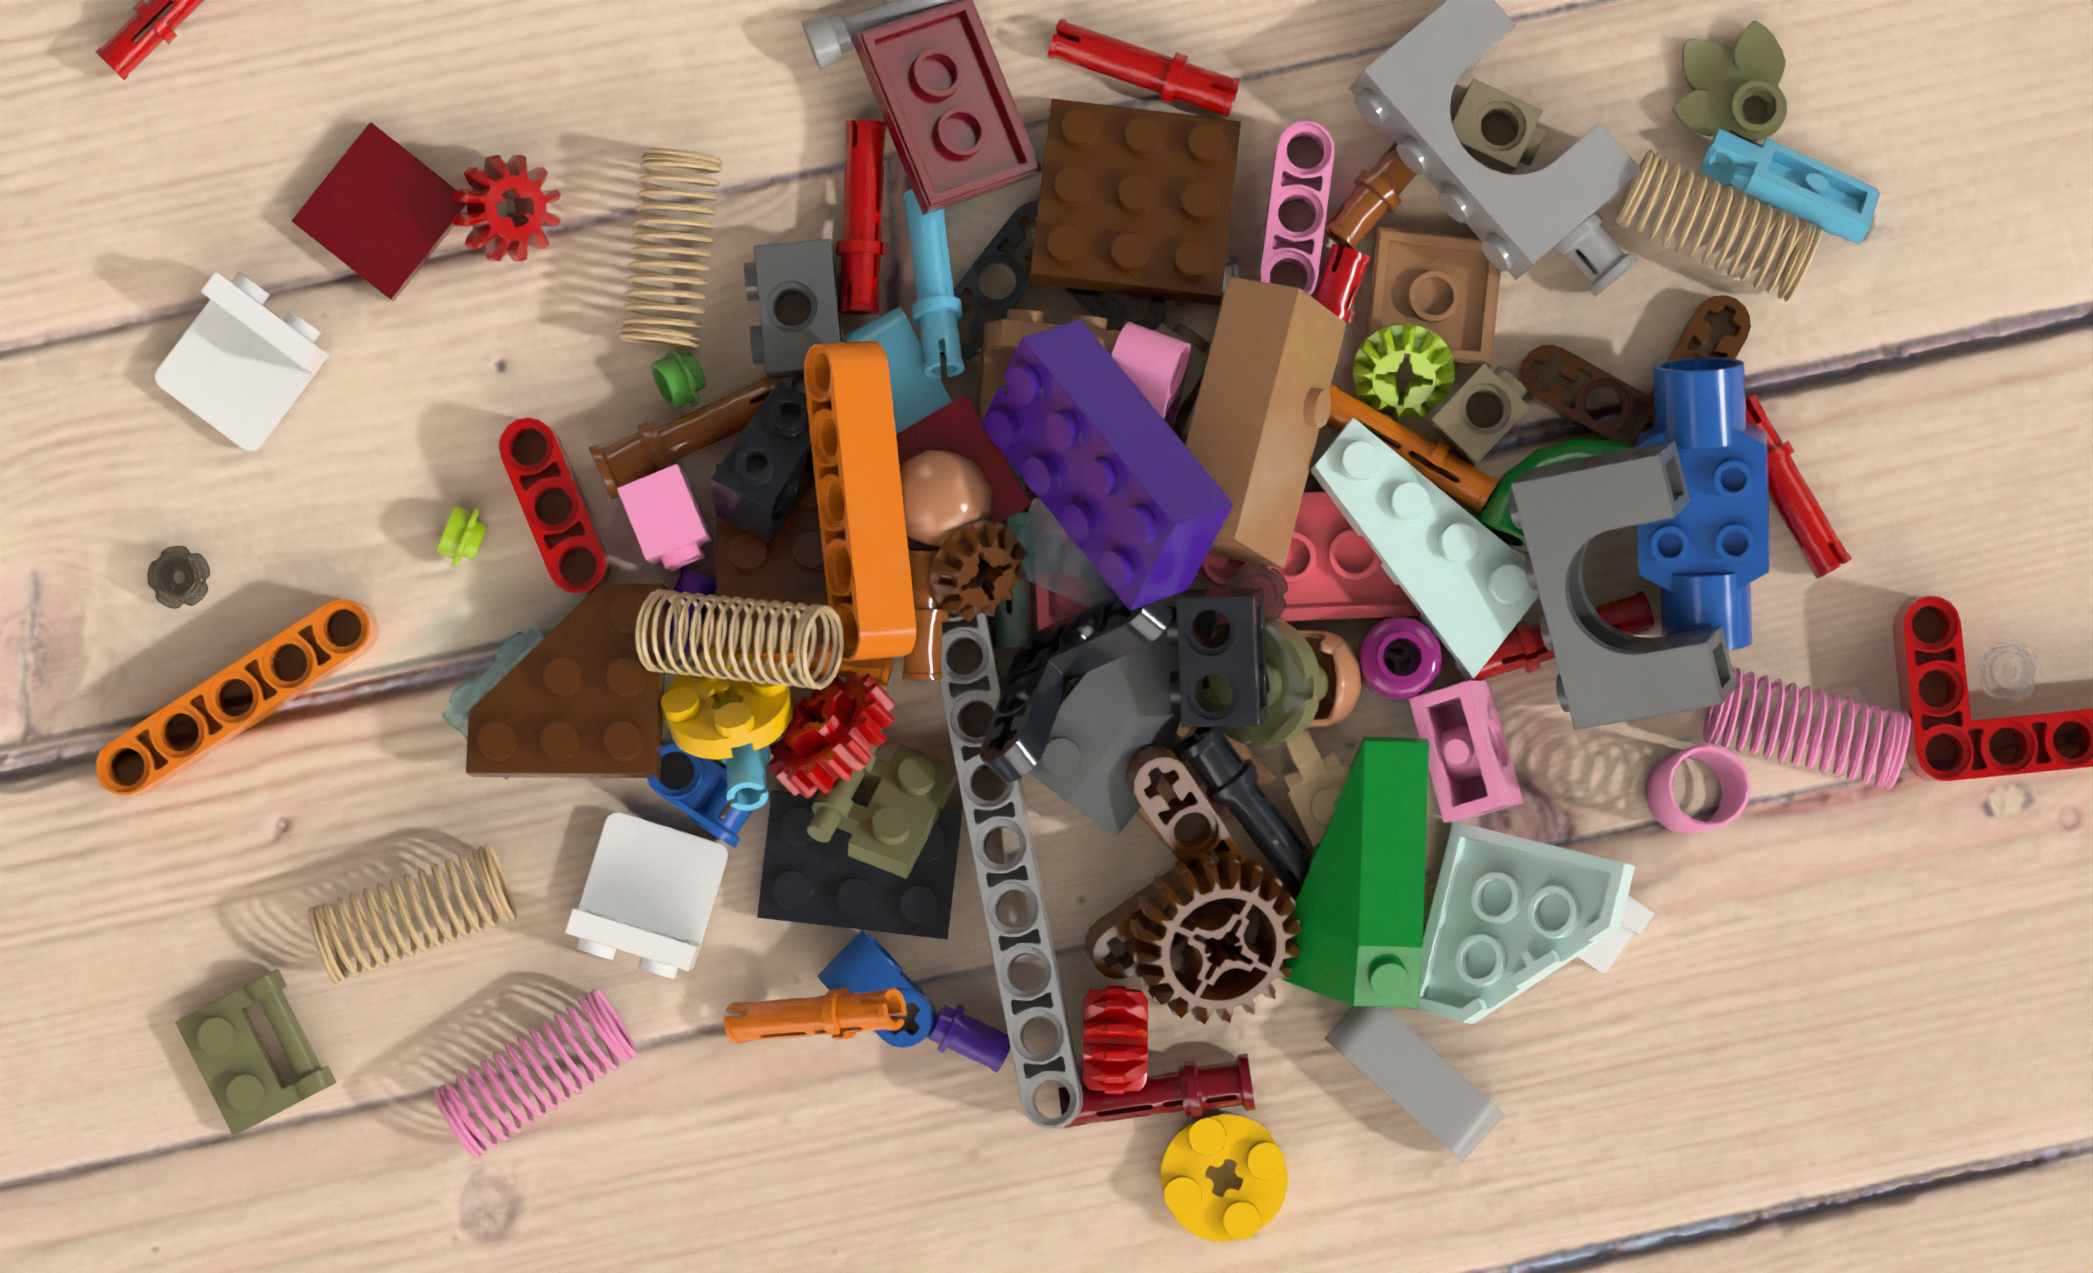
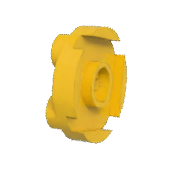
M716 647L711 648L709 651L711 661L715 657ZM703 651L697 655L699 660L701 659ZM722 654L724 663L729 654ZM735 654L737 664L742 654ZM748 655L750 665L755 655ZM761 657V662L763 666L766 662V659ZM706 660L701 665L704 669L708 667ZM719 662L714 666L717 670L721 668ZM732 663L727 667L729 671L733 670ZM744 664L740 668L742 673L746 671ZM757 665L752 670L755 674L759 672ZM770 666L765 671L768 675L772 674ZM783 667L779 671L781 677L785 675ZM679 674L661 698L665 722L671 731L675 744L684 752L705 759L733 758L731 748L744 746L751 742L753 751L766 747L785 731L793 716L790 687L781 684L774 685L768 682L763 684L755 681L747 682L742 679L736 681L729 678L725 680L717 677L709 678L691 674L688 676Z
M1221 1112L1198 1118L1180 1129L1172 1137L1164 1151L1160 1165V1181L1165 1204L1181 1226L1200 1238L1215 1242L1249 1239L1275 1218L1284 1202L1288 1187L1284 1154L1269 1131L1249 1117L1236 1113ZM1225 1159L1232 1160L1236 1163L1234 1173L1242 1178L1238 1189L1228 1187L1223 1195L1212 1192L1214 1182L1205 1176L1206 1170L1210 1165L1221 1167Z

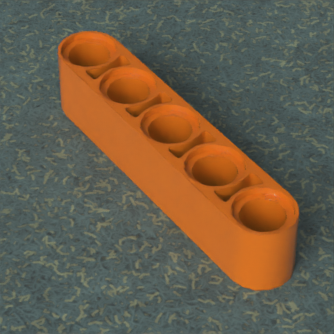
M877 341L814 344L809 348L805 357L804 382L828 606L832 607L838 614L843 627L844 649L842 660L849 662L906 656L911 653L915 645L916 617L887 355Z
M336 599L319 607L110 741L101 749L96 760V774L99 782L107 791L116 795H143L156 789L365 655L374 646L378 638V622L375 614L367 606L348 599ZM352 611L359 617L361 622V634L352 645L342 647L332 638L331 624L339 613ZM296 645L305 652L307 668L299 679L289 682L279 674L277 659L285 648ZM243 680L252 690L253 702L247 712L235 716L226 709L223 695L226 687L232 682ZM187 714L196 721L199 728V736L196 743L190 749L182 751L172 743L170 727L177 717ZM129 749L137 751L144 761V773L141 779L132 785L123 783L116 772V762L119 756Z

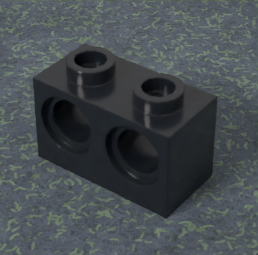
M781 381L777 382L711 477L716 516L770 544L815 480L806 394Z
M1263 588L1192 589L1184 591L1176 598V607H1171L1173 615L1167 626L1169 645H1178L1179 671H1171L1169 695L1171 708L1173 710H1181V727L1259 726L1268 717ZM1204 610L1219 611L1227 618L1230 625V634L1227 640L1215 641L1203 633L1200 627V616ZM1217 674L1224 677L1232 687L1233 696L1231 703L1218 705L1208 700L1202 688L1204 676Z

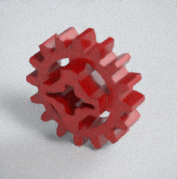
M857 671L852 672L845 682L838 676L835 677L825 692L822 693L820 690L815 689L811 693V699L804 697L793 708V720L781 734L783 738L770 746L771 754L774 757L768 762V767L774 772V776L794 796L800 792L805 798H810L818 788L824 794L830 792L836 779L841 777L845 782L850 780L852 770L861 771L872 759L873 755L869 752L870 749L885 742L887 738L881 733V730L894 723L895 718L889 712L895 707V702L868 673L862 677Z

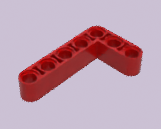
M1925 596L1907 601L1898 609L1893 618L1892 630L1900 707L1903 713L1908 712L1911 717L1906 758L1909 767L1917 776L1929 781H1956L2093 767V708L1971 720L1962 627L1957 609L1951 602L1938 596ZM1921 608H1928L1934 611L1941 623L1940 633L1932 643H1924L1919 640L1912 629V619ZM1929 671L1940 674L1947 684V696L1937 707H1931L1926 704L1919 694V682ZM2064 722L2074 725L2079 731L2081 738L2079 749L2069 758L2060 755L2053 743V736L2057 727ZM2001 728L2010 731L2017 742V752L2014 758L2004 765L1992 757L1989 749L1992 735ZM1938 734L1948 738L1954 749V758L1951 764L1941 771L1934 769L1927 762L1925 755L1929 740Z

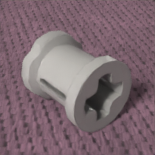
M1597 212L1587 218L1554 248L1559 256L1567 255L1592 283L1589 291L1595 297L1638 261L1633 253L1624 254L1600 226L1602 218Z

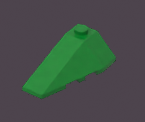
M1363 736L1334 802L1335 810L1320 845L1316 844L1308 862L1310 868L1297 898L1293 897L1296 908L1289 916L1300 920L1299 925L1302 931L1288 940L1298 945L1301 955L1283 960L1290 967L1292 978H1282L1283 981L1352 1006L1418 1008L1424 921L1429 741L1427 738Z

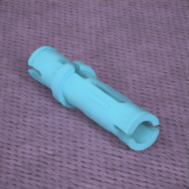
M911 189L904 193L903 204L906 209L917 301L912 304V317L914 324L920 326L924 360L923 373L930 378H941L940 353H944L947 377L959 375L965 369L957 321L962 318L963 312L961 300L954 296L944 209L923 215Z

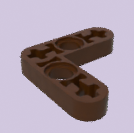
M1727 295L1713 296L1701 303L1691 315L1667 361L1686 358H1709L1704 353L1687 350L1686 347L1690 339L1699 347L1705 343L1711 332V325L1704 321L1706 313L1715 316L1723 309L1728 310L1732 314L1729 324L1737 330L1734 337L1726 334L1716 342L1711 354L1721 355L1723 358L1736 359L1751 328L1750 315L1746 307L1736 298ZM1541 345L1531 350L1520 363L1518 380L1526 388L1527 393L1525 395L1603 440L1618 441L1635 446L1638 435L1644 433L1642 432L1644 425L1655 426L1654 384L1647 395L1568 350L1555 345ZM1550 358L1556 359L1560 363L1557 368L1558 375L1571 383L1577 380L1578 371L1589 377V380L1576 392L1572 409L1561 402L1570 393L1568 390L1556 384H1551L1545 391L1535 386L1538 381V375L1531 371L1533 362L1543 365ZM1598 387H1606L1612 389L1618 395L1621 401V410L1614 421L1599 423L1588 415L1585 402L1591 390Z
M1161 746L1147 747L1139 751L1131 759L1126 771L1128 787L1178 862H1183L1189 871L1196 869L1199 853L1209 854L1212 850L1219 859L1225 851L1234 854L1240 864L1247 859L1186 767L1170 749ZM1157 767L1164 773L1165 780L1177 795L1176 798L1171 799L1168 803H1166L1155 786L1150 784L1151 781L1147 775L1152 769ZM1198 812L1205 816V828L1197 838L1191 841H1181L1175 838V825L1183 815ZM1172 868L1161 877L1165 878L1169 883L1177 877V874L1174 872L1175 868ZM1154 881L1098 919L1090 927L1085 937V949L1096 969L1104 976L1112 979H1125L1135 974V966L1138 962H1135L1130 956L1128 944L1138 938L1131 932L1129 920L1146 916L1138 906V896L1155 898L1159 892L1153 884ZM1178 932L1174 934L1171 949L1184 941V938ZM1116 936L1124 943V947L1127 950L1119 957H1116L1106 944L1111 938Z

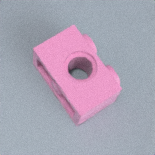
M678 464L617 488L646 561L654 566L664 564L665 569L673 572L706 558L702 547L715 542L688 475Z
M1465 681L1409 699L1419 738H1427L1429 741L1428 769L1444 823L1466 821L1524 803L1489 681Z

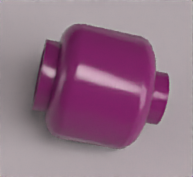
M1402 616L1384 619L1368 630L1360 642L1357 652L1362 681L1368 690L1382 699L1397 702L1419 696L1428 690L1438 677L1442 663L1440 643L1431 629L1417 619ZM1400 649L1404 653L1396 656L1389 652V650ZM1385 658L1393 662V672L1387 668ZM1408 658L1407 668L1401 672V661Z

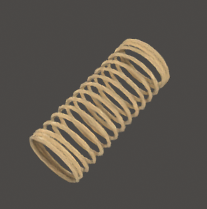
M647 148L642 151L644 156L641 157L643 163L640 164V167L649 175L640 177L638 181L648 189H643L636 193L637 197L646 203L635 207L636 212L643 217L633 221L634 226L643 232H637L631 236L633 241L641 246H636L629 250L633 257L639 259L628 264L629 269L637 273V275L626 278L629 285L638 289H631L624 293L628 300L636 303H630L622 307L626 314L633 317L621 321L623 327L620 328L622 333L619 336L624 341L636 344L695 350L701 347L699 345L701 339L698 335L633 324H667L700 329L703 327L701 322L665 318L632 309H658L703 314L705 312L703 308L662 303L634 295H665L704 300L707 298L705 294L665 289L636 281H670L706 286L708 284L706 279L667 275L639 268V266H663L707 272L710 268L705 264L664 260L639 252H670L709 258L712 254L708 250L667 246L641 238H672L698 243H711L714 240L706 235L669 232L643 224L669 223L701 229H713L716 226L709 221L667 217L643 209H671L704 215H714L717 211L712 207L669 203L645 195H674L707 201H716L719 197L715 193L667 188L647 181L672 180L711 187L719 186L720 182L717 179L669 174L649 167L654 166L691 173H718L722 170L720 165L723 162L719 157L700 152L670 148Z
M1653 150L1647 151L1639 165L1641 171L1631 181L1615 219L1616 225L1621 224L1622 228L1629 226L1647 189L1659 171L1646 208L1636 228L1637 234L1642 232L1660 195L1672 177L1660 212L1649 234L1650 240L1655 239L1667 212L1686 181L1674 216L1662 240L1663 246L1668 245L1681 216L1699 187L1688 220L1675 246L1676 252L1681 251L1695 220L1713 192L1702 224L1688 252V256L1691 258L1694 257L1709 224L1726 197L1716 228L1701 258L1702 264L1707 263L1723 228L1739 203L1730 232L1714 264V268L1717 270L1720 269L1737 232L1753 208L1744 236L1731 261L1727 274L1730 276L1735 272L1750 238L1766 214L1756 245L1740 279L1741 282L1747 280L1763 244L1779 220L1773 241L1753 285L1754 288L1760 286L1777 248L1792 226L1781 260L1766 289L1767 294L1773 292L1790 254L1803 235L1778 289L1779 299L1784 298L1785 302L1791 300L1814 258L1822 237V228H1816L1815 224L1811 225V222L1803 224L1798 230L1799 219L1797 216L1790 218L1785 224L1786 214L1784 210L1777 212L1772 218L1773 208L1771 204L1764 206L1759 212L1760 203L1758 198L1751 200L1745 207L1747 201L1745 192L1738 194L1732 201L1734 194L1732 186L1725 188L1719 195V180L1712 182L1706 189V174L1699 176L1693 183V168L1686 170L1679 179L1681 172L1680 162L1673 164L1666 173L1668 166L1667 156L1659 159L1658 152L1653 153Z
M658 589L650 593L640 608L636 622L635 643L639 659L648 671L678 673L687 676L691 674L709 678L717 677L725 680L729 678L736 681L742 679L747 682L755 681L763 684L768 682L774 685L781 684L789 687L792 685L801 688L807 686L808 688L821 690L827 687L838 673L843 656L844 634L840 617L832 607L826 605L812 604L808 607L803 603L795 605L788 601L782 604L779 601L773 600L769 603V601L764 599L756 601L755 599L747 598L743 600V598L736 596L731 599L725 595L718 598V596L713 594L705 596L704 594L696 593L692 595V593L685 591L680 594L674 590ZM661 598L656 606L651 627L652 649L658 665H655L650 660L647 650L646 632L653 605ZM666 599H668L670 607L664 626V644L667 656L662 661L657 644V624L661 608ZM693 603L695 610L690 623V653L686 659L683 650L686 646L689 632L688 607ZM705 604L707 614L703 624V654L699 660L696 651L702 631V615L700 610ZM718 605L720 615L715 633L716 654L713 661H711L709 651L714 636L713 611ZM731 607L733 615L728 633L729 655L724 663L722 652L727 635L726 612ZM744 608L746 616L741 634L742 655L737 664L735 652L740 635L739 613ZM756 609L758 613V621L756 624L754 635L755 656L750 665L748 661V653L750 650L752 640L751 616ZM770 611L771 622L767 636L768 657L763 666L761 654L765 640L764 617ZM782 612L784 624L780 637L781 658L776 667L773 657L778 640L777 619ZM795 613L797 625L793 639L794 659L790 668H788L786 658L791 641L790 620ZM820 614L824 627V644L816 671L810 676L809 667L814 657L817 636L815 619ZM673 615L674 631L672 644L670 646V622ZM828 616L832 628L833 644L831 658L824 676L821 680L814 682L822 671L829 648ZM811 631V643L807 657L808 638ZM679 658L682 661V665L680 666L676 664ZM692 659L695 663L693 667L689 665ZM706 660L708 667L704 669L701 665ZM717 662H719L721 667L718 670L714 667ZM730 663H732L733 666L732 671H729L727 669ZM744 664L746 671L742 673L740 668ZM757 665L759 672L755 674L752 670ZM769 666L772 671V674L768 675L765 672L769 668ZM783 667L785 675L781 677L779 671ZM796 668L798 676L794 678L791 674Z
M485 844L484 847L479 846L478 850L475 848L472 850L476 869L488 896L492 920L480 900L466 856L461 853L458 856L462 873L475 902L479 926L467 906L452 860L446 858L444 863L452 888L462 909L465 930L455 915L439 866L435 863L431 865L435 884L448 913L452 935H450L440 917L437 902L425 870L422 868L418 869L417 874L421 888L435 919L438 940L427 923L414 880L410 874L405 873L404 882L413 908L422 926L424 945L413 927L401 886L397 879L391 878V889L409 933L411 950L400 934L396 915L384 884L378 882L376 886L384 914L395 936L397 955L387 940L374 896L370 889L364 887V900L372 923L381 940L384 960L380 957L373 944L370 928L357 894L351 892L349 895L350 904L369 950L370 965L360 951L356 931L347 906L342 898L337 897L335 901L337 911L348 941L355 953L357 970L347 957L341 931L330 904L323 902L322 906L317 904L315 908L310 907L308 910L310 929L318 954L330 979L336 984H339L340 981L345 982L348 979L349 972L359 977L363 967L367 971L373 972L376 962L380 966L387 967L390 957L396 962H401L403 951L412 958L416 954L417 947L426 953L430 949V941L438 948L442 947L444 937L454 943L458 932L461 936L468 938L471 933V927L476 932L482 933L485 922L490 927L496 928L498 916L505 923H509L510 920L515 921L517 916L514 900L505 873L493 847Z

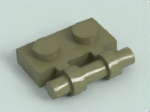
M902 744L898 746L891 762L888 763L877 759L875 756L880 745L873 746L869 751L873 757L861 771L852 770V777L847 782L841 777L836 779L832 789L826 794L820 790L812 805V811L815 815L807 828V832L812 838L820 842H829L836 828L852 833L848 842L849 857L907 879L957 782L956 765ZM859 784L875 789L867 807L852 801V797Z

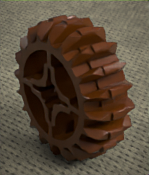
M1225 851L1215 866L1214 861L1208 854L1200 852L1196 869L1190 871L1183 862L1175 861L1174 872L1177 874V877L1168 883L1165 878L1154 876L1153 884L1159 894L1155 898L1138 896V906L1146 916L1129 920L1130 930L1138 938L1128 944L1130 956L1135 962H1138L1135 966L1137 978L1142 985L1149 986L1148 992L1156 1003L1161 1005L1167 1003L1171 1012L1180 1018L1184 1017L1191 1010V1014L1196 1021L1206 1024L1215 1009L1221 1020L1230 1023L1234 1007L1239 1005L1246 1012L1255 1014L1253 998L1263 993L1265 997L1276 999V990L1271 984L1273 979H1292L1291 969L1283 960L1301 955L1298 945L1288 940L1302 931L1299 925L1300 920L1289 916L1296 908L1294 899L1288 891L1282 890V882L1273 872L1266 871L1263 873V868L1260 864L1249 857L1240 864L1234 854ZM1252 904L1257 906L1259 914V928L1254 943H1250L1244 935L1246 927L1250 922L1246 915ZM1175 932L1180 933L1186 941L1181 952L1184 961L1178 971L1172 968L1170 959L1171 944Z

